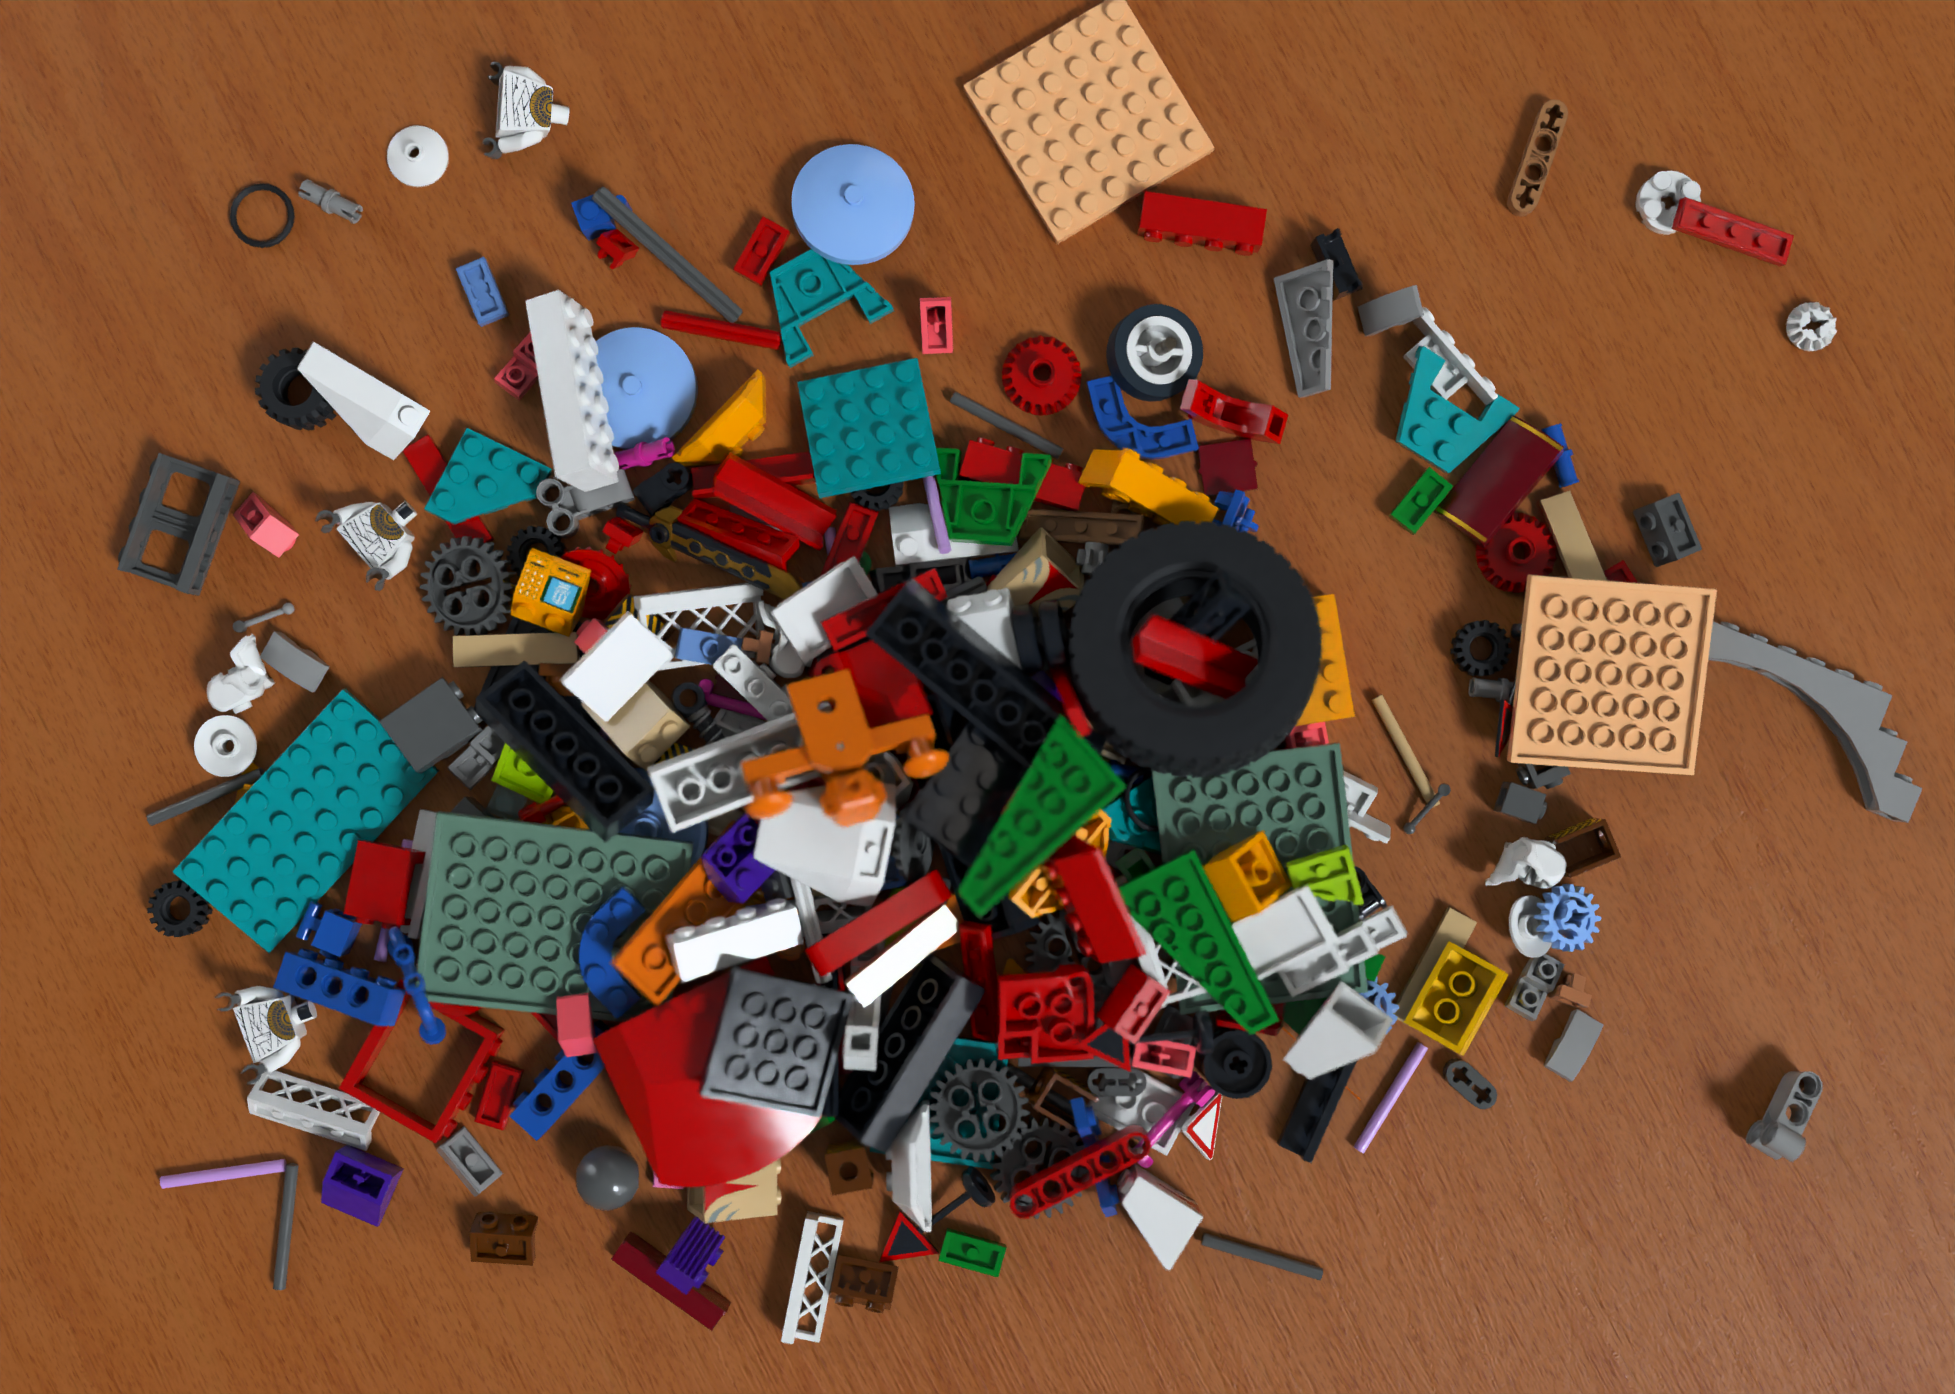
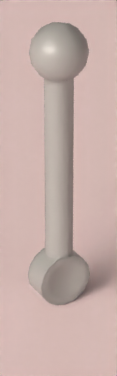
M285 603L280 609L248 621H235L233 629L236 632L243 633L247 630V627L284 613L290 615L294 612L295 607L292 603Z

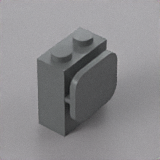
M444 678L439 679L379 721L414 770L420 774L440 760L448 758L472 741L474 736L483 731L478 724L483 720L477 715V711L472 705L466 708L460 700L465 695L454 681L448 683Z

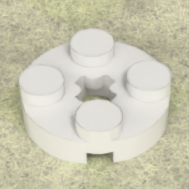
M1677 171L1658 172L1641 186L1636 197L1637 213L1640 212L1643 218L1642 223L1649 230L1658 234L1668 235L1675 233L1676 230L1672 229L1679 200L1687 197L1701 202L1700 186L1683 173ZM1672 197L1675 206H1672L1669 210L1665 209V203L1661 201V198Z

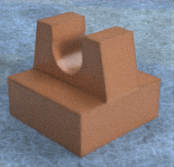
M759 630L757 639L742 637L741 649L755 652L754 661L769 664L774 633Z
M1573 973L1572 976H1565L1562 985L1555 986L1553 992H1550L1549 998L1579 1009L1589 1007L1592 995L1583 992L1586 977Z

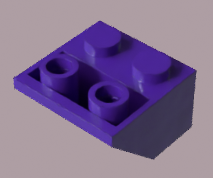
M744 813L701 856L708 879L728 902L744 903L775 871V869L753 858L759 826L747 813Z
M346 1145L336 1151L323 1180L321 1203L378 1227L404 1168L353 1146Z

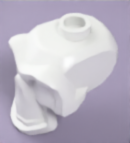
M762 600L759 601L758 606L763 623L766 626L775 628L773 636L775 643H772L771 646L772 654L769 658V667L775 674L784 678L801 676L805 666L811 667L813 659L803 664L770 612L775 607L765 604Z
M253 634L242 638L230 652L236 666L227 670L228 674L223 675L221 672L213 676L207 684L208 701L214 709L220 712L233 709L234 713L237 714L253 707L250 701L262 696L265 689L275 684L274 680L269 678L266 673L265 665L256 647V637Z
M1522 837L1513 843L1505 842L1500 860L1490 878L1485 879V885L1495 886L1502 882L1515 881L1519 878L1527 885L1530 884L1542 889L1551 888L1560 882L1565 874L1567 864L1564 856L1556 851L1554 844L1545 840L1538 841Z

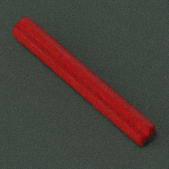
M667 310L661 316V327L663 329L777 350L781 344V333L778 331Z

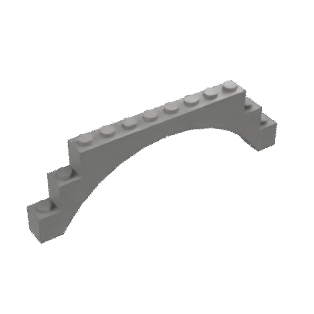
M1713 622L1708 660L1725 662L1755 671L1787 688L1817 713L1837 737L1854 768L1866 810L1894 822L1909 823L1922 788L1911 784L1912 778L1895 773L1907 741L1897 738L1898 733L1896 731L1880 727L1893 695L1883 692V686L1871 681L1861 683L1854 680V674L1841 669L1832 671L1825 668L1826 663L1812 657H1807L1806 659L1796 656L1797 651L1782 645H1778V648L1769 645L1767 644L1768 639L1753 633L1747 636L1738 632L1740 628L1728 622L1718 624Z

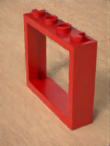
M405 978L399 980L397 987L406 990L404 986ZM407 991L405 993L396 1023L399 1017L401 1016L403 1010L405 1009L407 1003L409 1002L410 998L412 997L407 993ZM476 1013L458 1017L449 1014L445 1015L485 1039L436 1125L362 1084L394 1026H373L338 1089L436 1144L444 1137L449 1138L452 1131L457 1127L458 1121L454 1119L460 1110L465 1111L474 1096L470 1091L475 1082L480 1084L487 1074L489 1068L485 1065L489 1057H495L501 1049L500 1046L503 1040L500 1038L505 1030Z

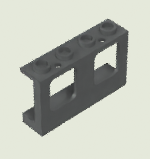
M159 453L157 459L150 466V479L147 487L140 494V507L136 517L130 522V535L126 546L119 553V566L117 570L176 588V590L186 594L200 596L240 481ZM178 472L209 484L210 489L199 516L194 517L163 505V498L173 473ZM159 530L189 542L184 563L178 574H172L143 563L142 556L152 531Z

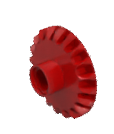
M1042 335L1032 338L1028 337L1026 340L1016 344L1008 353L1003 364L1002 383L1006 395L1017 408L1032 415L1046 416L1063 410L1074 400L1081 384L1080 362L1074 351L1065 342H1061L1054 337ZM1043 367L1050 372V377L1045 381H1040L1034 377L1033 372L1037 368Z
M1513 513L1484 549L1476 544V561L1481 574L1494 587L1512 593L1526 592L1528 575L1549 576L1553 571V565L1557 559L1555 553L1556 545L1553 541L1552 533L1546 528L1545 523L1537 520L1535 516ZM1515 544L1520 545L1524 550V556L1521 560L1513 555L1512 551Z
M590 546L586 549L577 547L573 551H566L559 557L591 570L582 617L606 619L626 594H630L632 585L629 583V574L624 572L623 564H618L614 560V555H605L603 549L595 551Z

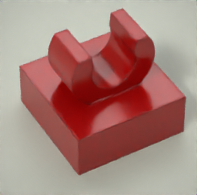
M618 229L602 233L596 242L601 247L598 252L599 259L606 258L608 254L613 258V262L610 265L612 270L620 267L624 261L634 258L640 249Z
M618 516L607 521L602 531L611 537L605 548L615 555L619 550L623 551L625 546L629 548L638 543L644 533L643 530Z

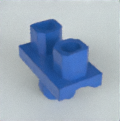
M1237 489L1234 493L1219 491L1214 506L1218 510L1226 512L1223 522L1213 519L1212 522L1217 523L1216 526L1222 527V524L1238 528L1237 531L1241 533L1243 530L1246 532H1257L1259 528L1258 524L1252 522L1255 511L1247 508L1250 499L1245 496V492Z

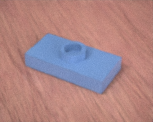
M485 257L456 268L477 322L481 327L509 316V312Z
M680 627L675 658L713 665L731 645L735 644L741 650L743 639Z

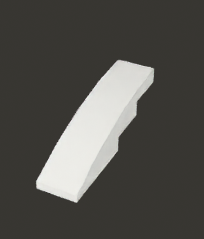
M1391 905L1336 934L1339 939L1338 942L1277 971L1291 996L1294 997L1349 971L1350 966L1378 954L1379 949L1406 937L1407 931L1393 906Z

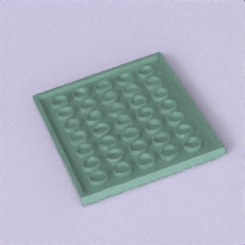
M1340 743L1272 750L1258 761L1250 762V765L1236 771L1230 770V773L1217 776L1209 775V777L1192 778V776L1187 775L1186 778L1171 776V773L1167 772L1162 774L1151 770L1162 864L1193 849L1203 866L1221 851L1262 830L1288 878L1286 862L1342 845L1349 847L1353 861ZM1292 886L1287 891H1285L1281 896L1292 891ZM1314 896L1317 898L1318 904L1329 923L1333 926L1336 934L1360 921L1358 905L1353 904V902L1337 899L1329 901ZM1224 909L1229 921L1231 922L1226 910ZM1364 960L1350 966L1349 971L1294 997L1289 993L1278 972L1259 980L1271 1004L1329 997L1340 981H1343L1357 993L1368 992ZM1177 963L1175 967L1176 969L1191 976L1179 963ZM1175 974L1177 992L1183 991L1188 980ZM1192 983L1189 989L1194 988V987H1198V986H1197L1196 984ZM1208 992L1178 1001L1181 1015L1207 1010V1012L1225 1010Z
M438 811L417 973H420L425 981V993L428 1001L557 1015V997L589 993L593 1019L626 1022L657 1007V1005L652 1004L634 987L641 994V998L616 1019L594 996L585 983L579 963L580 942L585 926L592 915L617 891L625 886L646 909L614 941L612 948V957L614 958L690 870L693 842L617 833L605 843L592 829ZM416 981L415 987L419 986V981ZM673 989L660 1005L672 1000Z

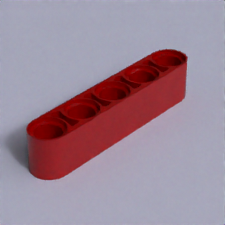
M935 869L811 945L804 952L820 978L947 901L953 895L938 870Z
M1129 1125L1017 1183L1012 1187L1009 1195L1011 1212L1021 1219L1030 1218L1144 1159L1151 1150L1147 1131L1140 1125ZM1140 1136L1144 1139V1142L1139 1148H1131L1127 1145L1131 1137ZM1104 1151H1112L1116 1154L1115 1159L1109 1163L1102 1162L1099 1157ZM1082 1165L1088 1169V1172L1083 1177H1075L1071 1173L1072 1169L1075 1166ZM1049 1180H1055L1060 1184L1059 1188L1053 1192L1045 1190L1043 1185ZM1024 1194L1030 1196L1032 1201L1027 1206H1020L1015 1202L1016 1198Z

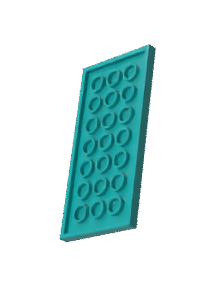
M346 688L341 690L172 871L268 953L304 917L310 901L318 902L354 863L358 840L374 841L440 771L433 765L422 774L416 772L379 722L381 719Z

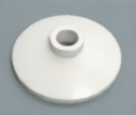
M411 126L401 130L393 137L387 150V162L393 175L402 183L412 187H424L433 184L444 174L448 165L449 153L445 141L437 132L425 126ZM413 149H419L417 157H410V152Z
M230 715L216 716L206 721L198 730L194 741V752L199 764L207 772L220 777L235 776L245 771L253 762L257 751V740L252 728L244 720ZM229 740L234 743V748L231 752L226 749V743Z
M1532 895L1522 896L1513 904L1509 914V931L1516 948L1523 955L1536 958L1546 954L1551 947V943L1543 942L1542 939L1546 933L1536 930L1541 925V920L1534 919V915L1541 914V909L1536 905L1537 903L1544 902Z

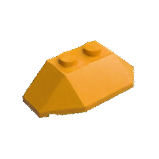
M757 369L671 458L683 466H709L722 464L729 452L739 457L743 452L741 447L749 439L751 441L757 439L765 429L763 425L766 423V379L762 372Z
M1100 810L1074 834L1098 847L1104 859H1106L1109 828L1111 827L1112 819L1104 811ZM1043 861L1010 890L1009 899L1032 918L1039 916V914L1064 909L1054 897L1053 890L1055 886L1053 882L1042 871L1041 864H1043Z

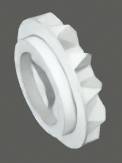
M1805 302L1793 309L1788 316L1786 323L1788 337L1796 347L1802 350H1820L1832 342L1831 340L1837 332L1835 329L1837 318L1832 316L1830 307H1824L1819 302ZM1810 318L1813 322L1822 323L1819 328L1815 329L1816 334L1813 329L1802 330L1806 324L1810 323Z

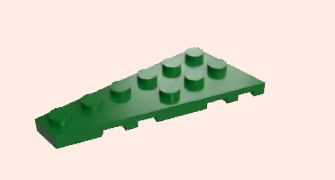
M1062 713L958 891V894L979 917L1127 787L1086 740L1079 736L1077 730Z
M1193 849L1117 887L1128 913L1250 1035L1279 1021Z

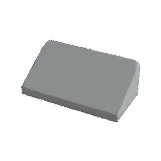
M462 1127L436 1149L475 1197L503 1174L465 1127Z

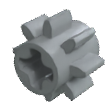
M1086 542L1085 549H1078L1076 565L1082 566V574L1090 576L1100 562L1104 563L1103 559L1109 554V545Z

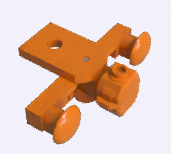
M849 669L787 684V692L804 746L741 762L742 775L747 792L751 793L753 801L746 806V813L756 819H769L784 813L792 805L793 795L788 792H779L778 785L785 784V778L818 770L821 778L828 783L826 791L820 797L824 816L832 818L834 823L842 827L870 821L880 812L882 804L887 799L883 783L874 779L872 774L862 769V765L871 755L896 749L897 754L907 752L909 761L903 766V772L909 777L924 778L941 771L949 761V754L945 751H935V732L928 714L868 729ZM822 702H831L836 708L830 713H824L818 709V706Z

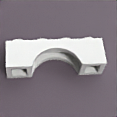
M884 940L851 960V975L884 949ZM882 993L866 1007L854 995L845 1031L844 1069L876 1071Z

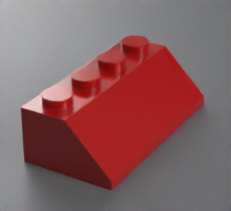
M1075 834L1071 835L1043 860L1041 868L1045 876L1055 886L1053 890L1054 897L1067 912L1065 920L1079 938L1076 942L1079 950L1085 957L1090 956L1100 964L1142 957L1146 954V950L1101 850Z

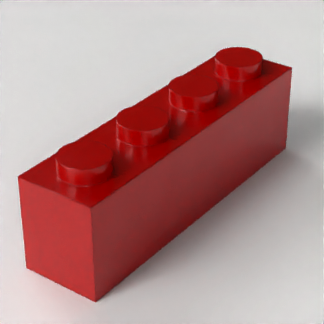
M1145 191L1142 199L1137 235L1144 236V240L1149 242H1161L1162 239L1172 240L1175 245L1182 247L1199 244L1204 245V248L1210 251H1222L1223 248L1235 250V253L1238 255L1251 256L1253 253H1258L1262 246L1267 209Z
M980 437L977 438V441L969 440L959 479L964 481L1019 484L1022 455L1025 451L1012 446H1007L1006 450L994 447L995 442ZM1052 459L1050 468L1034 501L1066 511H1078L1085 486L1078 483L1083 468L1066 463L1065 467L1053 464L1054 459Z

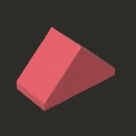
M951 297L920 298L923 354L953 353Z
M1325 722L1295 726L1280 743L1281 749L1329 744Z
M589 993L557 997L558 1041L566 1057L598 1053L593 1041L596 1033Z
M1167 1040L1136 1043L1133 1047L1130 1066L1191 1078L1196 1046Z

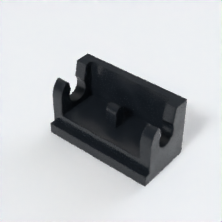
M1339 228L1327 236L1324 233L1316 236L1310 245L1317 262L1327 259L1333 260L1334 301L1363 289V283L1356 273Z

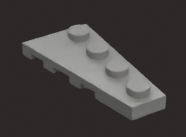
M1327 259L1274 278L1298 398H1305L1331 390L1333 260Z

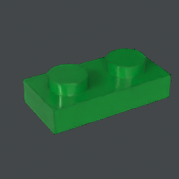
M1428 467L1390 513L1389 517L1410 534L1414 535L1452 489L1453 485L1432 468Z
M947 1228L938 1261L999 1277L1007 1245Z

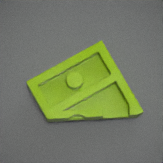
M1347 845L1286 862L1293 890L1308 885L1313 895L1323 900L1335 901L1337 899L1350 901L1355 905L1364 904L1350 849Z

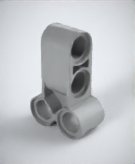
M619 469L617 471V483L587 492L572 485L565 487L559 481L552 478L541 481L536 490L537 498L549 509H553L548 514L546 520L549 530L560 538H571L579 530V520L633 501L635 498L625 470ZM552 487H558L560 490L558 499L553 502L547 501V491ZM562 516H568L570 518L569 527L566 530L559 531L556 527L557 520Z
M1791 1071L1786 1073L1782 1077L1763 1119L1757 1120L1750 1127L1746 1136V1143L1775 1160L1781 1157L1791 1162L1798 1159L1806 1145V1139L1801 1135L1822 1093L1823 1085L1820 1077L1810 1071ZM1801 1079L1804 1082V1090L1802 1092L1799 1088V1081ZM1788 1106L1791 1109L1790 1119H1788L1786 1116V1109Z

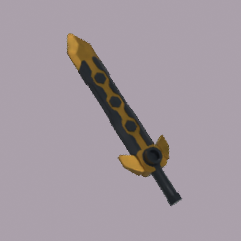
M620 504L616 510V516L648 529V536L653 541V546L665 558L673 562L677 561L675 551L677 550L705 564L712 565L741 578L749 584L782 599H787L802 589L790 573L761 559L751 557L678 522L676 518L683 511L674 506L661 508L653 517L636 511L626 504Z

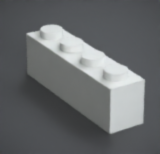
M773 899L768 901L766 906L757 909L744 908L737 911L736 915L727 918L714 917L707 920L706 924L695 928L693 926L681 927L675 931V934L667 936L674 971L682 981L804 943L797 908L787 899Z

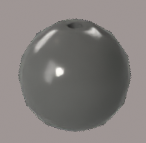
M605 1145L594 1148L583 1157L577 1167V1192L586 1204L595 1209L610 1211L621 1208L632 1200L639 1188L638 1163L630 1152L619 1146Z

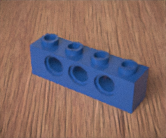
M300 948L298 953L285 952L273 988L377 1026H395L406 993L405 989L395 986V980L383 976H378L377 979L369 977L370 971L358 967H351V970L343 967L344 962L328 957L325 958V961L318 959V953L312 950ZM342 981V989H341V991H340L339 985H340V982ZM368 990V994H369V995H368V999H367V1001H366L365 994H366V991Z
M600 1019L594 1023L596 1037L610 1030ZM562 1049L554 1058L558 1061L554 1068L550 1071L546 1067L535 1078L533 1082L537 1086L529 1094L525 1090L514 1101L512 1105L516 1109L511 1113L510 1117L538 1141L605 1069L599 1052L594 1053L593 1062H587L582 1059L581 1055L566 1057ZM562 1070L571 1073L573 1077L571 1085L564 1084L560 1080V1072ZM541 1093L550 1096L552 1100L551 1107L547 1108L540 1104L539 1095Z

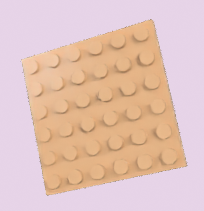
M1105 0L963 85V90L1056 244L1061 243L1145 191L1165 181L1210 154L1215 149L1126 0Z
M1528 575L1507 761L1523 764L1694 775L1717 589Z

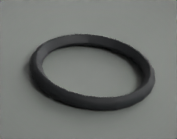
M254 184L249 186L236 196L231 206L230 222L233 231L240 240L253 247L266 248L279 244L288 236L294 225L295 214L291 200L285 192L273 185ZM266 190L276 193L285 202L288 220L280 235L269 241L261 242L252 240L243 234L238 226L236 215L239 204L244 197L255 191Z
M1150 767L1141 768L1135 771L1125 784L1127 786L1123 791L1125 809L1129 817L1140 828L1150 832H1158V825L1154 826L1144 823L1137 817L1131 807L1130 790L1133 782L1143 774H1152Z

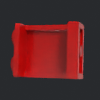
M358 840L344 914L356 916L355 922L374 925L375 921L382 922L381 928L389 930L392 927L401 928V925H410L411 918L405 917L414 867L415 864H424L426 852L377 841Z

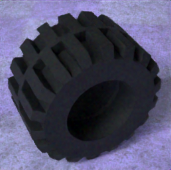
M292 348L290 352L287 349L279 350V357L272 354L268 357L270 363L268 365L263 363L259 368L263 371L262 376L257 375L255 382L260 384V388H255L256 395L262 398L258 401L259 405L267 410L265 413L269 417L302 431L303 428L310 431L315 430L314 425L319 427L327 425L325 419L333 420L337 415L333 413V407L314 387L310 397L300 405L292 406L288 399L289 385L293 379L302 375L297 367L308 350L305 349L303 351L300 348Z

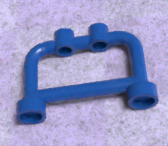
M392 927L388 932L390 940L387 944V950L390 957L402 968L405 976L404 986L407 993L413 997L422 1020L419 1027L420 1036L427 1044H438L445 1038L446 1028L441 1019L434 1017L425 993V981L423 976L417 973L414 965L415 956L412 940L408 936L403 935L400 928ZM416 981H419V986L415 987Z

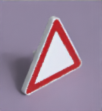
M1215 1092L1212 1098L1202 1108L1200 1107L1193 1116H1187L1182 1127V1132L1208 1160H1211L1214 1155L1222 1095L1219 1092Z

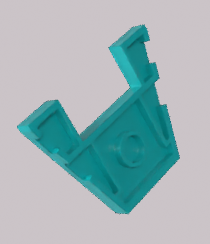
M812 249L770 271L785 357L789 368L814 355L799 327L843 302L855 297L870 324L894 311L893 306L879 295L869 283L856 274L849 265L828 260Z
M1419 346L1415 355L1417 360L1414 373H1411L1409 385L1411 386L1407 403H1404L1395 442L1442 472L1450 473L1511 419L1520 408L1497 394L1498 397L1486 405L1477 420L1430 390L1432 383L1446 360L1428 348Z

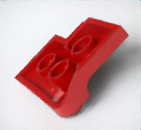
M873 640L847 651L836 652L821 659L815 666L814 677L825 675V670L829 667H833L834 673L849 669L868 729L933 714L922 688L921 680ZM827 702L831 705L832 710L834 711L836 708L835 705L831 702Z
M1079 964L1059 965V968L1053 972L998 976L997 1015L995 1019V1049L998 1060L1030 1057L1031 1064L1094 1059L1093 1054L1075 1046V1044L1094 1031L1093 983L1089 971L1084 966ZM1079 977V978H1078L1077 980H1075V981H1071V980H1070V979H1072V978Z

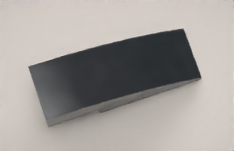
M968 558L876 568L870 571L871 584L875 591L880 594L910 578L935 568L947 592L971 580Z

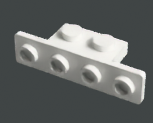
M1422 307L1424 316L1413 320V323L1426 337L1403 356L1404 359L1415 369L1416 351L1419 346H1424L1446 360L1430 387L1432 391L1447 400L1467 383L1485 405L1494 401L1498 397L1494 392L1496 390L1494 384L1487 377L1480 376L1474 369L1475 363L1467 354L1459 352L1454 346L1455 341L1447 331H1441L1434 323L1435 318L1426 307Z
M735 644L731 645L713 663L714 669L768 721L794 712L787 692V684L783 687L778 685L773 680L777 675L765 663L759 666Z
M1343 770L1349 827L1352 826L1362 831L1367 838L1373 841L1380 840L1388 843L1391 837V827L1366 814L1378 794V787Z

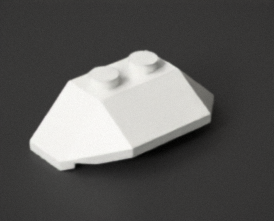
M923 1099L910 1113L886 1152V1160H892V1172H887L886 1176L887 1191H893V1202L925 1232H931L930 1099Z

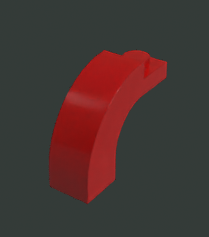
M1193 379L1188 380L1180 407L1181 410L1188 413V418L1210 428L1239 437L1274 444L1281 443L1289 416L1273 405L1239 400L1222 394L1203 382Z

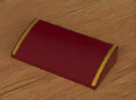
M1513 415L1434 512L1484 549L1563 454L1564 446L1536 427Z

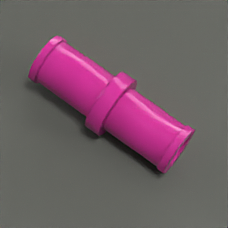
M665 437L650 443L639 442L633 448L617 451L614 454L617 457L619 469L626 470L638 465L646 467L655 460L672 457L675 453V447L670 438Z

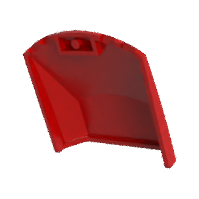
M767 956L739 967V969L775 976ZM731 971L634 1017L593 1039L657 1180L662 1185L701 1187L743 1178L765 1168L791 1151L811 1132L821 1119L814 1116L703 1097L698 1093Z

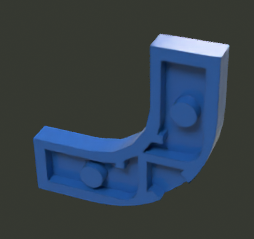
M1112 375L1087 381L1086 385L1096 422L1104 436L1121 451L1123 448H1128L1140 454L1142 459H1163L1199 449L1192 419L1164 426L1149 427L1143 425L1129 415L1123 401L1121 389L1114 381Z
M625 886L617 891L592 915L585 926L579 947V963L585 983L594 996L616 1019L641 998V994L610 964L613 960L612 948L614 941L646 909Z
M1083 1097L1070 1101L1077 1131L1086 1148L1099 1141L1098 1135H1101L1102 1131L1098 1116H1095L1093 1106L1087 1107ZM1103 1153L1100 1155L1099 1159L1102 1162H1111L1109 1155L1104 1156ZM1107 1177L1095 1185L1101 1210L1105 1217H1110L1118 1214L1116 1204L1121 1203L1116 1184L1111 1185L1110 1178Z

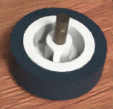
M1163 304L1146 305L1127 315L1113 329L1107 344V364L1114 381L1130 396L1149 402L1166 400L1185 390L1188 380H1195L1203 361L1201 336L1189 317L1178 309Z

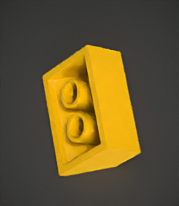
M1448 941L1404 1023L1464 1056L1506 981L1508 974Z

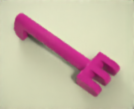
M703 679L700 681L699 687L703 690L704 698L708 702L707 705L767 720L750 703L713 694L714 683L711 680Z
M1192 1071L1191 1078L1185 1077L1178 1084L1185 1093L1147 1133L1151 1147L1194 1101L1202 1108L1214 1095L1215 1090L1210 1085H1207V1082L1200 1078L1196 1071ZM1142 1138L1134 1148H1139L1143 1144L1144 1139ZM1148 1155L1137 1163L1146 1169L1153 1164V1159Z

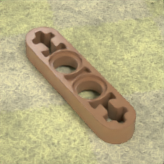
M1553 99L1547 101L1537 113L1507 201L1509 211L1515 216H1527L1538 205L1568 118L1567 106L1560 100ZM1554 109L1556 111L1555 116L1559 118H1556L1551 124L1550 129H1547L1545 126L1550 118V115L1547 113ZM1542 136L1550 141V149L1543 152L1536 148L1535 139ZM1535 165L1538 167L1541 173L1538 180L1527 178L1525 174L1526 166ZM1525 188H1531L1526 196V202L1530 204L1521 208L1520 201L1517 199L1524 193Z

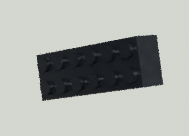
M525 660L476 697L477 715L605 843L653 803L655 789Z
M932 953L920 961L879 1027L876 1071H852L839 1092V1114L834 1118L858 1141L886 1153L986 992V989L952 963Z

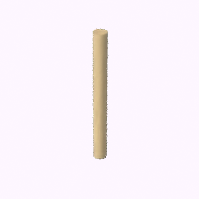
M1379 695L1371 701L1425 802L1428 804L1436 794L1383 695ZM1438 801L1433 807L1439 805L1440 801Z

